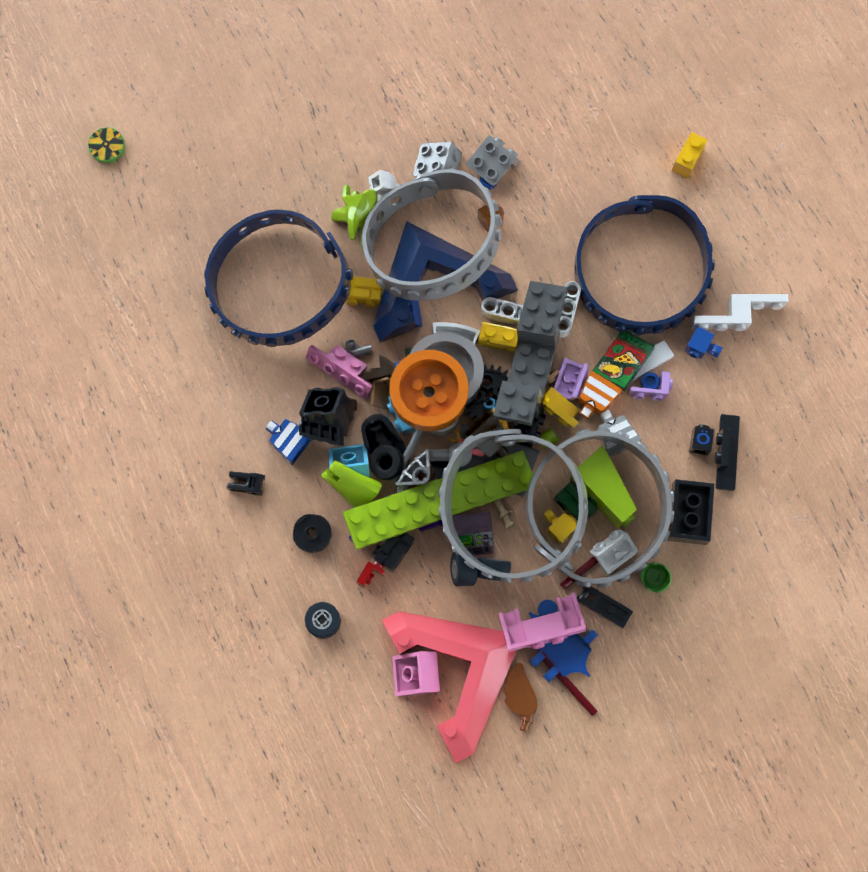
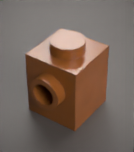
M498 204L497 206L499 210L495 212L496 214H500L503 223L504 210L501 207V205ZM485 205L478 209L477 218L486 231L489 232L491 215L490 210Z

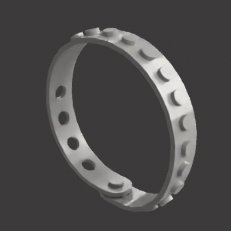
M443 169L417 175L413 181L397 186L385 194L370 211L362 232L364 254L379 287L403 299L424 301L450 296L475 282L492 263L497 253L499 242L502 239V232L499 226L502 225L501 216L495 212L499 209L496 201L491 200L492 194L489 189L485 188L477 178L466 172ZM460 189L471 192L479 197L490 210L491 223L483 245L472 259L448 275L427 281H401L385 275L375 266L373 255L376 237L387 219L405 205L432 197L441 190ZM399 196V200L396 203L391 204V201L395 197ZM381 211L380 218L377 220V215Z
M520 429L489 431L466 438L463 441L464 443L452 453L451 459L443 471L442 486L439 489V516L442 518L444 535L446 538H449L453 551L457 555H461L465 559L464 563L470 568L481 570L482 575L491 579L493 576L501 577L500 581L512 583L513 579H520L521 582L533 581L532 577L540 575L541 578L553 574L552 570L557 567L560 569L569 562L570 556L573 553L576 554L582 545L580 542L584 535L588 517L586 486L575 463L552 443L535 436L523 435ZM489 440H494L496 444H502L503 446H512L517 442L538 443L554 450L571 470L579 496L577 526L566 549L546 566L517 574L500 572L481 563L461 542L452 518L451 502L454 480L467 454L481 443Z

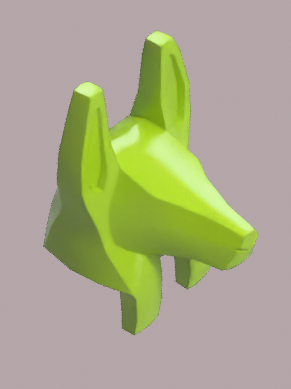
M344 185L342 198L345 206L334 210L331 220L348 224L350 240H356L359 227L361 246L363 247L362 232L370 211L378 202L377 192L374 189H367L362 194L358 191H353L351 195V187Z

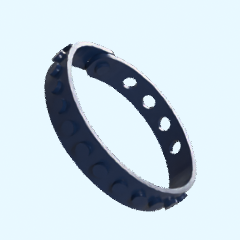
M637 195L629 198L628 201L619 202L603 209L585 227L575 256V282L581 287L580 297L585 309L601 324L607 325L619 332L634 333L635 335L659 334L669 328H676L682 323L681 321L686 317L689 319L696 312V306L698 304L702 305L707 297L704 294L706 289L711 288L713 282L711 274L715 268V261L712 260V243L709 242L707 230L696 213L675 198L660 195ZM653 209L670 212L683 220L690 228L700 247L704 275L699 294L681 312L663 320L652 322L632 321L611 314L595 301L585 284L581 267V251L586 239L600 224L617 216L647 214L652 212Z
M279 209L253 214L232 226L213 247L204 271L205 294L211 302L209 304L213 314L217 313L220 317L218 319L220 324L224 328L229 327L232 330L231 334L238 339L242 337L250 344H260L268 347L295 344L311 337L324 328L340 312L350 295L351 280H353V270L350 269L344 254L331 232L326 233V236L323 230L310 218L301 213ZM275 224H292L305 227L324 241L322 245L328 254H332L334 259L338 255L340 257L342 265L341 279L336 292L326 306L304 324L280 333H256L245 330L228 320L218 300L217 279L220 267L231 249L242 239L264 227Z

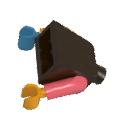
M489 398L493 404L492 406H487L484 402L483 407L487 412L462 434L464 438H461L460 433L454 430L453 432L458 437L455 440L449 437V440L453 443L463 442L471 435L475 436L489 431L507 430V421L493 418L495 400ZM489 440L479 444L471 452L472 455L480 457L485 454L488 457L496 454L499 458H503L507 455L508 450L502 444H496L494 440Z

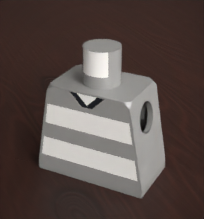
M610 410L600 414L604 424L598 428H607L613 433L620 431L628 434L631 440L641 442L640 436L624 415L614 418ZM600 440L609 457L627 450L613 442Z

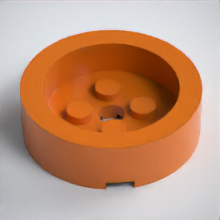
M437 350L417 351L401 360L394 369L390 379V399L395 413L404 423L420 431H438L452 425L462 414L468 399V379L462 366L452 356ZM427 387L435 391L432 397L424 395L423 392Z

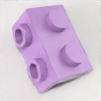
M564 358L552 388L570 402L579 398L583 390L581 387L582 381L586 380L589 373L587 370L588 364L584 363L581 365Z

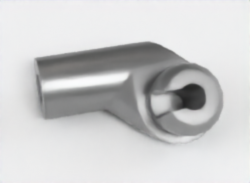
M349 339L345 343L347 352L355 357L373 353L371 344L360 347L353 339Z

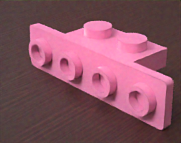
M314 345L309 347L306 355L308 361L365 400L369 397L372 385L359 377L366 371L368 365L338 345L328 354H325Z

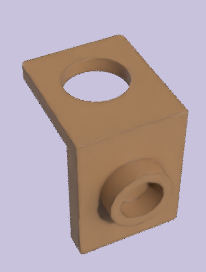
M385 377L373 380L371 406L384 410L388 409L389 382L391 378Z

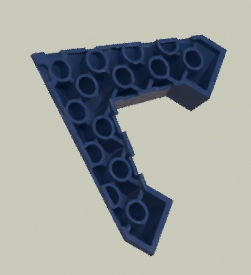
M406 221L389 277L401 281L419 282L422 281L427 269L448 275L465 265L474 255ZM492 264L470 285L477 289L482 302L488 297L498 299L518 291L511 274ZM385 289L373 322V329L380 343L415 330V320L410 311L413 300L397 297Z

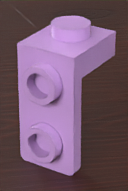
M662 371L659 389L630 387L628 395L633 396L635 399H643L644 397H650L654 401L666 399L669 390H672L673 384L670 372Z

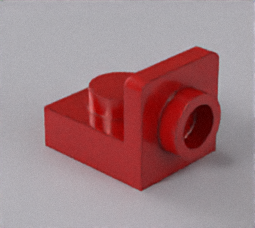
M368 561L356 581L357 584L363 588L366 584L370 585L375 576L372 574L373 571L384 576L386 573L383 570L384 566L376 561L373 563Z

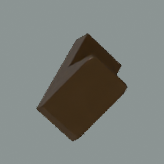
M379 355L380 368H372L369 372H364V380L373 384V380L385 377L391 378L396 365L384 356Z

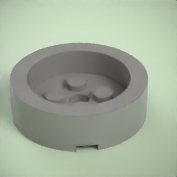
M452 332L433 333L420 340L413 347L410 354L421 350H437L457 360L464 369L468 379L469 389L466 406L471 403L481 388L484 374L483 360L477 347L464 336ZM427 387L423 393L426 397H432L435 391Z

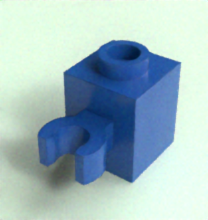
M697 326L685 351L688 352L689 356L696 359H702L705 352L718 358L723 348L711 343L715 334Z

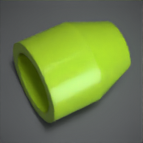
M550 428L540 437V439L548 441L553 445L559 441Z

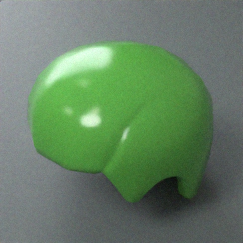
M651 562L641 571V582L647 590L659 593L669 587L671 573L665 565Z

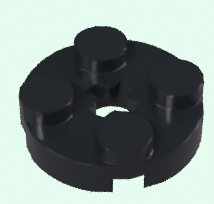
M306 514L300 517L294 524L293 540L302 551L310 554L320 552L330 543L332 538L331 527L323 516ZM309 529L317 530L315 538L307 537Z

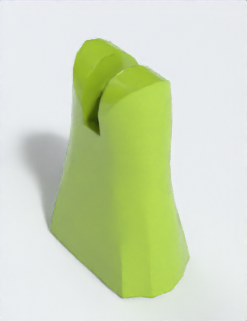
M334 461L330 465V469H326L321 474V477L353 508L370 503L378 495L382 486L380 482L362 475L338 461Z

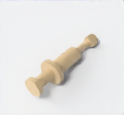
M501 499L495 501L494 504L500 514L498 518L504 519L506 529L512 528L515 524L509 518L511 512L505 509Z

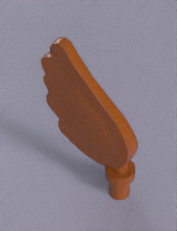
M517 663L514 669L508 671V677L505 681L504 693L507 697L505 704L515 714L522 716V724L519 730L527 733L530 724L533 722L531 718L537 710L538 703L534 690L526 676L523 664Z

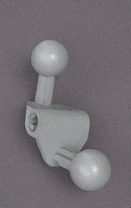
M463 442L454 443L449 449H426L424 453L415 457V460L406 470L402 471L401 477L395 482L397 493L408 490V485L428 483L431 478L430 462L450 461L454 450L458 449ZM471 451L467 454L460 467L466 466L471 461ZM420 472L426 475L423 479L418 478Z

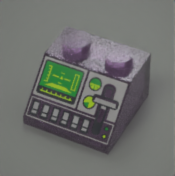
M490 511L452 516L457 534L468 551H473L475 556L494 553Z

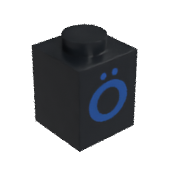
M702 424L695 426L692 430L689 452L708 456L712 449L715 429H710L709 426Z

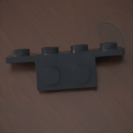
M721 414L719 433L716 436L718 452L715 453V464H717L715 488L718 490L734 491L736 486L740 417L736 415Z

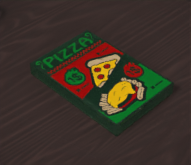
M626 330L625 332H619L593 371L625 392L655 349V345Z

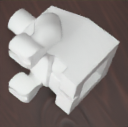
M379 170L368 177L369 185H371L370 189H374L377 192L378 201L385 194L400 186L396 183L395 176L387 171Z

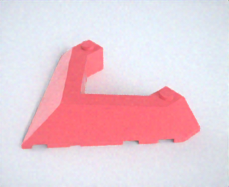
M401 611L385 618L382 622L399 655H403L416 647H421L471 663L455 717L438 725L437 728L455 763L472 755L517 650L509 652L504 632Z

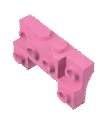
M571 593V596L556 598L559 612L522 622L518 608L509 613H499L509 652L526 647H533L534 650L545 647L544 644L546 643L559 644L564 642L567 636L585 632L586 626L576 594Z

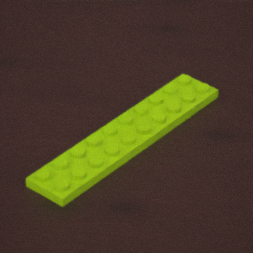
M522 450L457 472L452 490V516L526 491L533 473L524 451ZM443 478L344 511L342 514L355 549L358 550L441 521L442 518L439 516V489L442 486Z

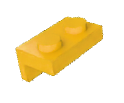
M550 387L544 394L542 404L545 407L543 410L551 416L555 414L559 417L557 421L563 426L567 427L569 425L575 428L578 421L574 419V416L578 413L579 409L554 388Z

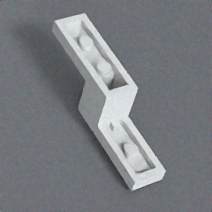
M731 294L728 299L729 316H694L691 321L692 329H696L698 326L706 331L708 329H716V331H726L727 329L745 331L752 323L751 307L754 310H760L764 307H771L773 310L782 309L789 302L788 294Z

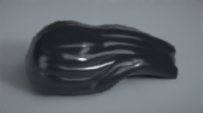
M374 414L366 418L362 423L363 443L370 455L377 447L382 445L393 446L402 455L406 450L404 442L388 417ZM386 455L381 459L380 465L383 470H388L392 466L393 460L391 456Z

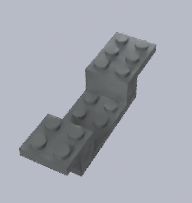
M530 281L517 327V348L508 380L502 381L493 413L494 419L532 426L533 419L539 417L560 337L559 322L568 291L567 287Z

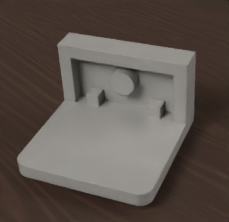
M488 135L468 160L467 165L494 186L513 164L516 167L520 160L516 158L518 154L513 149L509 148L507 150L503 147L505 143L497 136L494 139Z
M452 142L423 143L420 146L413 175L416 177L420 174L443 169L458 170L462 152Z

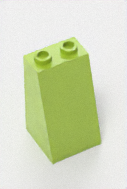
M601 446L577 468L585 483L587 497H592L598 505L596 507L617 529L621 526L626 528L635 518L634 513L637 511V508L606 449ZM572 475L570 479H571V480L574 482V484H575L576 482H575L574 477H573V475Z

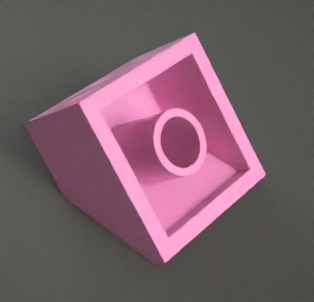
M420 651L392 656L395 696L440 692L437 651Z

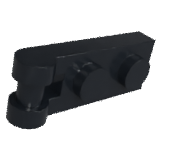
M592 586L582 587V593L577 596L579 604L589 608L623 629L633 613L631 609ZM590 594L595 596L592 602L587 600Z

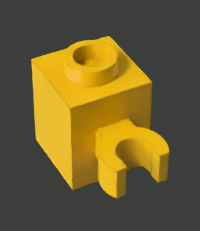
M548 509L543 515L552 524L546 532L559 545L576 529L577 520L571 514L567 515L564 512L557 518Z

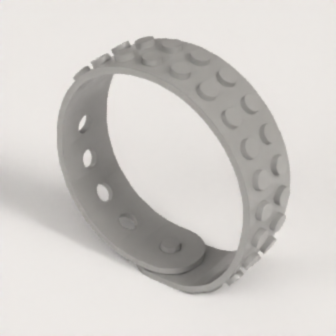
M598 428V430L591 432L590 429L578 431L576 436L564 441L557 447L562 450L576 442L593 439L606 440L618 444L635 454L647 466L655 480L660 498V517L655 535L645 551L629 566L612 575L596 579L584 578L572 572L574 567L569 562L561 569L559 567L556 568L567 577L576 580L577 585L591 587V584H597V587L611 586L612 581L623 582L629 579V574L640 572L647 566L646 562L649 559H654L658 555L660 545L663 541L666 542L669 537V524L674 519V511H672L674 494L669 488L668 482H670V478L667 472L663 471L660 466L661 461L655 454L649 453L646 450L647 446L642 442H635L629 438L628 434L620 431L613 433L607 428ZM554 450L539 464L533 473L527 488L525 501L527 523L534 539L539 544H536L534 549L549 563L561 555V552L556 548L553 549L538 530L533 515V492L542 469L556 454Z

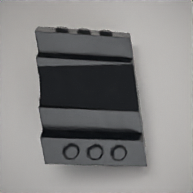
M338 387L331 389H309L299 412L301 417L299 435L331 445L344 446V437L347 436L350 423L354 420V411L357 410V399L349 398L345 390Z

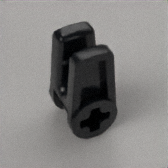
M229 471L231 479L247 481V483H228L227 490L258 496L263 495L262 484L266 478L265 475Z

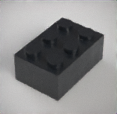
M674 480L671 489L674 494V502H672L674 519L669 524L668 530L670 534L667 541L707 545L711 541L714 483Z

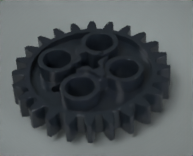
M493 364L490 369H487L486 365H484L483 380L489 379L492 381V384L485 386L482 383L481 389L478 392L481 398L469 403L465 407L464 415L471 414L470 420L474 418L478 420L487 412L483 407L484 402L486 405H493L489 398L495 400L496 406L497 392L501 388L502 381L508 380V370L502 373L501 366L494 370ZM491 392L492 397L489 396L488 398H486V394H489Z

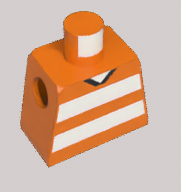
M591 370L578 400V403L583 405L579 415L589 420L593 412L600 416L620 396L622 389Z

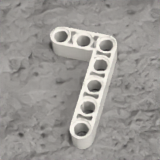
M574 281L568 282L565 285L568 290H574L576 294L570 295L567 292L564 307H569L572 311L568 313L562 310L559 324L566 325L567 329H560V338L567 337L570 333L581 293L580 285ZM488 297L482 302L481 313L486 319L518 327L523 305ZM491 305L495 309L493 311H487L485 307ZM510 310L513 314L506 316L503 312Z

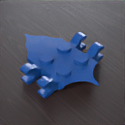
M529 612L531 619L540 617V615ZM592 629L583 639L578 634L567 636L564 642L559 644L546 643L544 644L545 647L538 649L540 652L530 660V663L536 668L546 658L542 652L548 656L554 664L543 676L548 683L558 673L565 677L571 673L581 672L590 677L586 668V661L591 652L589 644L598 634Z

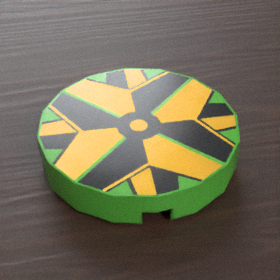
M100 128L90 136L88 149L98 162L112 163L123 155L125 140L120 132L114 128Z

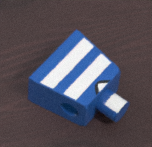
M287 419L281 425L272 420L266 427V430L272 434L269 440L271 445L292 466L312 441L308 437L300 436L299 425Z

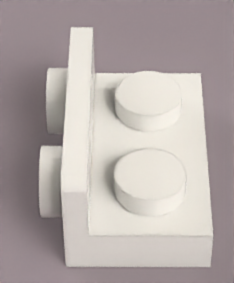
M621 529L611 532L608 538L597 543L590 550V554L597 559L607 575L639 552L628 533Z

